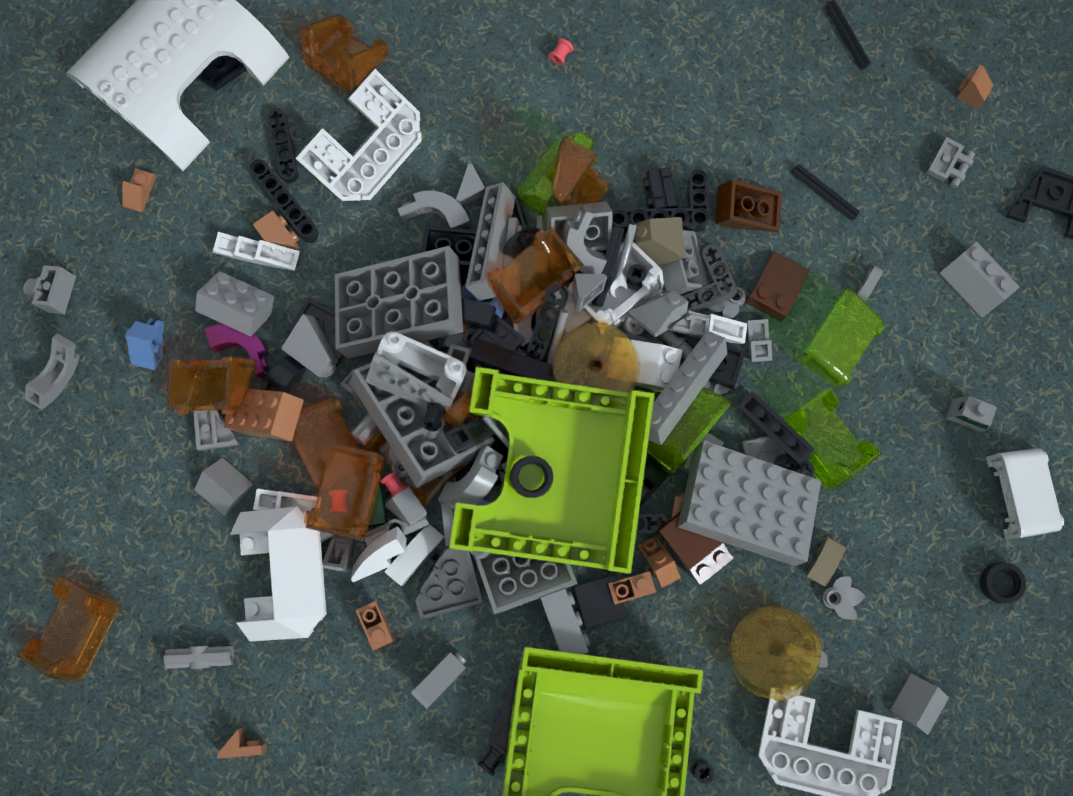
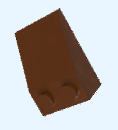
M730 180L718 185L716 225L734 229L779 232L781 192L736 180Z
M774 251L749 295L746 304L782 322L792 308L810 270Z
M679 512L660 527L658 531L688 575L701 585L734 558L723 542L678 528Z

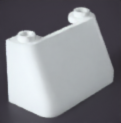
M624 242L621 243L612 277L618 268ZM634 242L632 243L626 267V281L629 267L635 264L642 265L646 269V277L642 281V288L634 290L628 286L627 289L619 286L615 290L616 298L607 292L603 307L593 305L592 301L584 307L591 316L590 322L603 336L609 335L622 325L629 316V310L660 294L664 288L662 269ZM572 282V283L569 285V287H568V289L570 290L571 293H572V284H573V282Z
M397 332L386 333L376 353L396 366L398 364L438 381L435 389L454 400L467 370L464 363Z
M1041 448L1003 452L986 457L988 468L994 467L997 471L994 472V476H999L1008 511L1009 518H1005V522H1009V527L1003 530L1005 540L1057 532L1062 529L1064 519L1059 512L1048 467L1049 459L1045 451Z

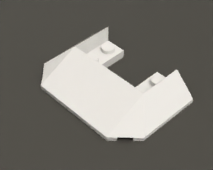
M376 69L363 80L348 98L376 126L375 130L354 154L351 155L322 128L295 158L341 201L371 200L422 141L419 124L420 112Z
M299 506L240 512L230 535L239 534L241 555L269 553L272 596L244 598L246 620L236 622L249 641L308 638L314 631L313 629L317 623L326 615L320 526L314 520L311 521Z
M771 689L758 756L776 784L823 796H878L891 789L902 727L901 720L856 709L849 753L807 743L815 699Z

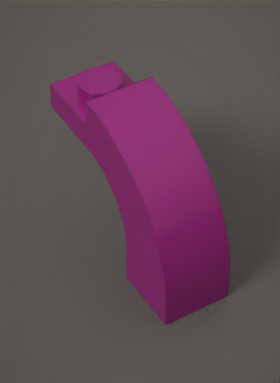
M217 324L204 329L210 348L215 352L229 347L244 348L248 352L255 375L259 378L268 376L266 369L269 366L265 357L262 356L269 354L264 343L255 334L250 337L224 324Z

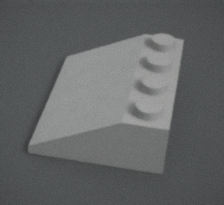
M489 553L482 559L475 557L495 615L577 584L570 564Z

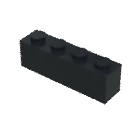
M479 338L475 341L466 369L474 373L476 367L499 370L498 374L552 381L556 366Z
M753 391L738 405L744 414L802 468L817 453L813 446Z

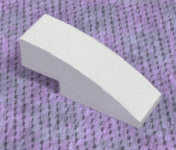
M687 311V315L693 313L710 318L708 331L725 337L726 342L745 343L747 323L714 314L704 315Z
M257 489L253 510L299 506L308 518H317L321 497Z
M425 526L407 545L405 552L399 554L391 563V566L385 570V573L400 586H403L445 537L433 526Z
M398 526L375 539L362 552L353 565L352 582L390 567L391 558L405 552L406 537Z

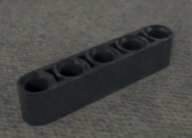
M256 159L252 161L250 172L302 240L306 243L315 242L319 237V232L313 221L264 160ZM260 169H265L263 173L257 174ZM271 184H277L275 188L269 189ZM283 199H289L287 203L280 204ZM295 214H301L298 219H292ZM313 229L310 234H304L305 230Z

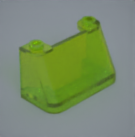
M584 132L558 138L519 185L517 194L520 201L537 214L542 215L543 218L547 216L548 200L553 194V184L550 180L564 163H567L572 168L579 163H584L587 166L593 159L595 139Z
M847 287L838 296L830 313L796 362L836 388H840L843 384L846 386L853 377L850 373L875 334L878 336L884 329L885 325L882 324L884 319L854 291Z
M831 386L784 419L786 423L816 449L817 453L809 462L814 466V475L818 480H821V484L827 489H834L850 480L882 455L873 442L864 440L859 443L836 414L834 409L839 406L840 401Z
M703 387L662 445L648 440L647 452L674 473L732 403L727 398Z

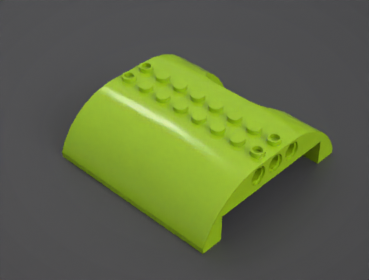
M476 367L470 413L495 419L506 428L509 434V449L501 494L494 502L480 506L456 502L449 548L566 563L631 574L654 393L634 390L629 393L498 374L499 370ZM527 456H538L546 460L553 471V483L550 490L537 498H527L519 495L512 488L510 482V471L513 465L519 459ZM536 464L525 465L519 473L520 484L528 490L538 489L544 482L543 470Z
M524 647L514 693L502 796H557L565 792L599 796H684L694 693L701 694L703 670Z

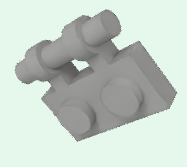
M946 137L926 173L943 182L949 176L952 178L950 186L958 188L959 184L966 177L967 169L971 168L974 162L975 153L968 151L966 155L962 154L964 146ZM956 161L960 164L958 170L953 168Z

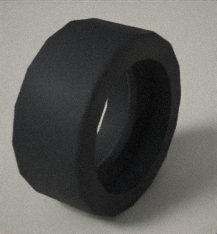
M527 456L519 459L513 465L510 471V482L512 488L519 495L527 498H537L550 490L553 483V471L546 460L538 456ZM536 464L543 470L544 482L538 489L528 490L520 484L519 473L525 465Z
M999 562L990 564L983 570L980 576V587L983 594L991 601L996 603H1012L1023 596L1026 590V579L1019 567L1012 563ZM1005 570L1013 576L1014 589L1009 595H999L993 590L991 581L996 571Z

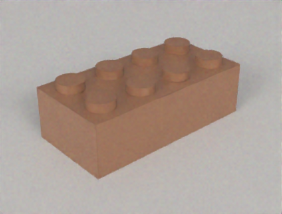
M235 388L231 396V404L225 416L223 428L245 435L292 441L304 400L284 392Z

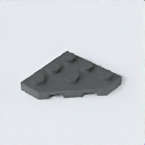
M449 546L444 548L415 596L420 620L483 603L469 551L451 549Z

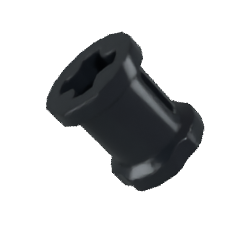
M635 264L629 267L626 283L630 289L639 290L642 288V281L646 277V269L642 265Z
M430 402L426 407L428 411L425 417L421 419L420 425L428 431L436 432L440 427L439 421L445 415L446 410L441 404Z
M491 746L489 753L483 761L478 762V765L488 774L494 776L495 769L506 757Z
M704 760L694 763L692 767L694 777L701 783H710L715 776L714 768ZM701 767L706 769L708 773L706 776L701 775L699 771Z

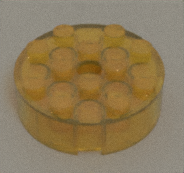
M586 323L572 329L559 342L553 357V374L555 381L558 383L629 393L634 390L639 379L640 358L633 342L619 329L605 323ZM595 361L602 362V368L599 372L593 371L592 365Z
M778 606L759 608L747 614L734 630L730 649L731 666L739 682L751 693L774 700L790 699L804 692L811 685L817 674L822 655L818 634L809 621L793 610ZM770 651L780 652V656H774Z

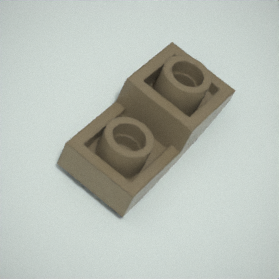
M827 536L817 550V557L805 573L806 576L825 587L839 565L846 547Z

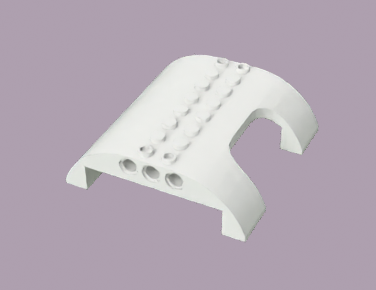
M136 0L66 74L80 87L88 89L156 145L171 162L184 171L210 143L198 128L186 118L180 107V96L211 61L218 56L227 55L243 63L249 75L264 85L289 59V56L271 33L236 0Z

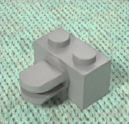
M44 265L40 277H37V279L29 278L25 282L23 290L27 296L33 298L32 304L48 313L65 314L76 276L62 267Z

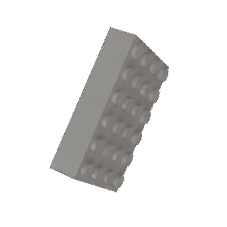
M449 246L335 274L336 350L346 358L377 352L383 336L388 332H397L417 342L462 333L459 257Z
M428 340L420 342L432 348ZM371 363L353 371L350 381L351 386L417 488L475 459L482 445L490 448L495 440L491 437L471 448L456 453L446 438V432L463 423L466 425L479 418L477 414L470 413L471 404L463 392L458 390L446 417L442 416L439 421L440 427L438 431L432 432L420 425L421 419L425 417L428 411L426 408L365 382ZM398 364L399 368L435 389L438 381Z
M703 441L694 447L677 527L797 566L808 562L821 480Z

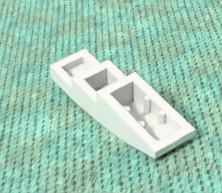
M218 232L213 248V253L291 271H295L300 251L263 240L256 241Z

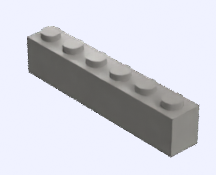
M503 182L486 187L465 287L479 301L497 297L505 255L502 252L506 244L509 218H512L516 198Z
M707 331L653 403L648 440L662 445L727 355L725 337Z

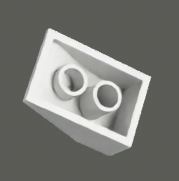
M616 338L608 378L662 392L679 369L682 350L662 344Z

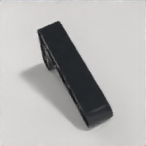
M699 169L691 172L687 182L688 208L617 209L612 212V230L614 226L624 228L625 233H627L629 224H636L633 221L635 218L645 221L655 218L674 217L682 218L683 230L694 232L704 230L709 221L707 174ZM698 179L702 184H695L693 180ZM699 198L703 203L698 204L693 199ZM618 218L621 219L623 223L616 224L613 220ZM694 218H702L703 223L696 222Z

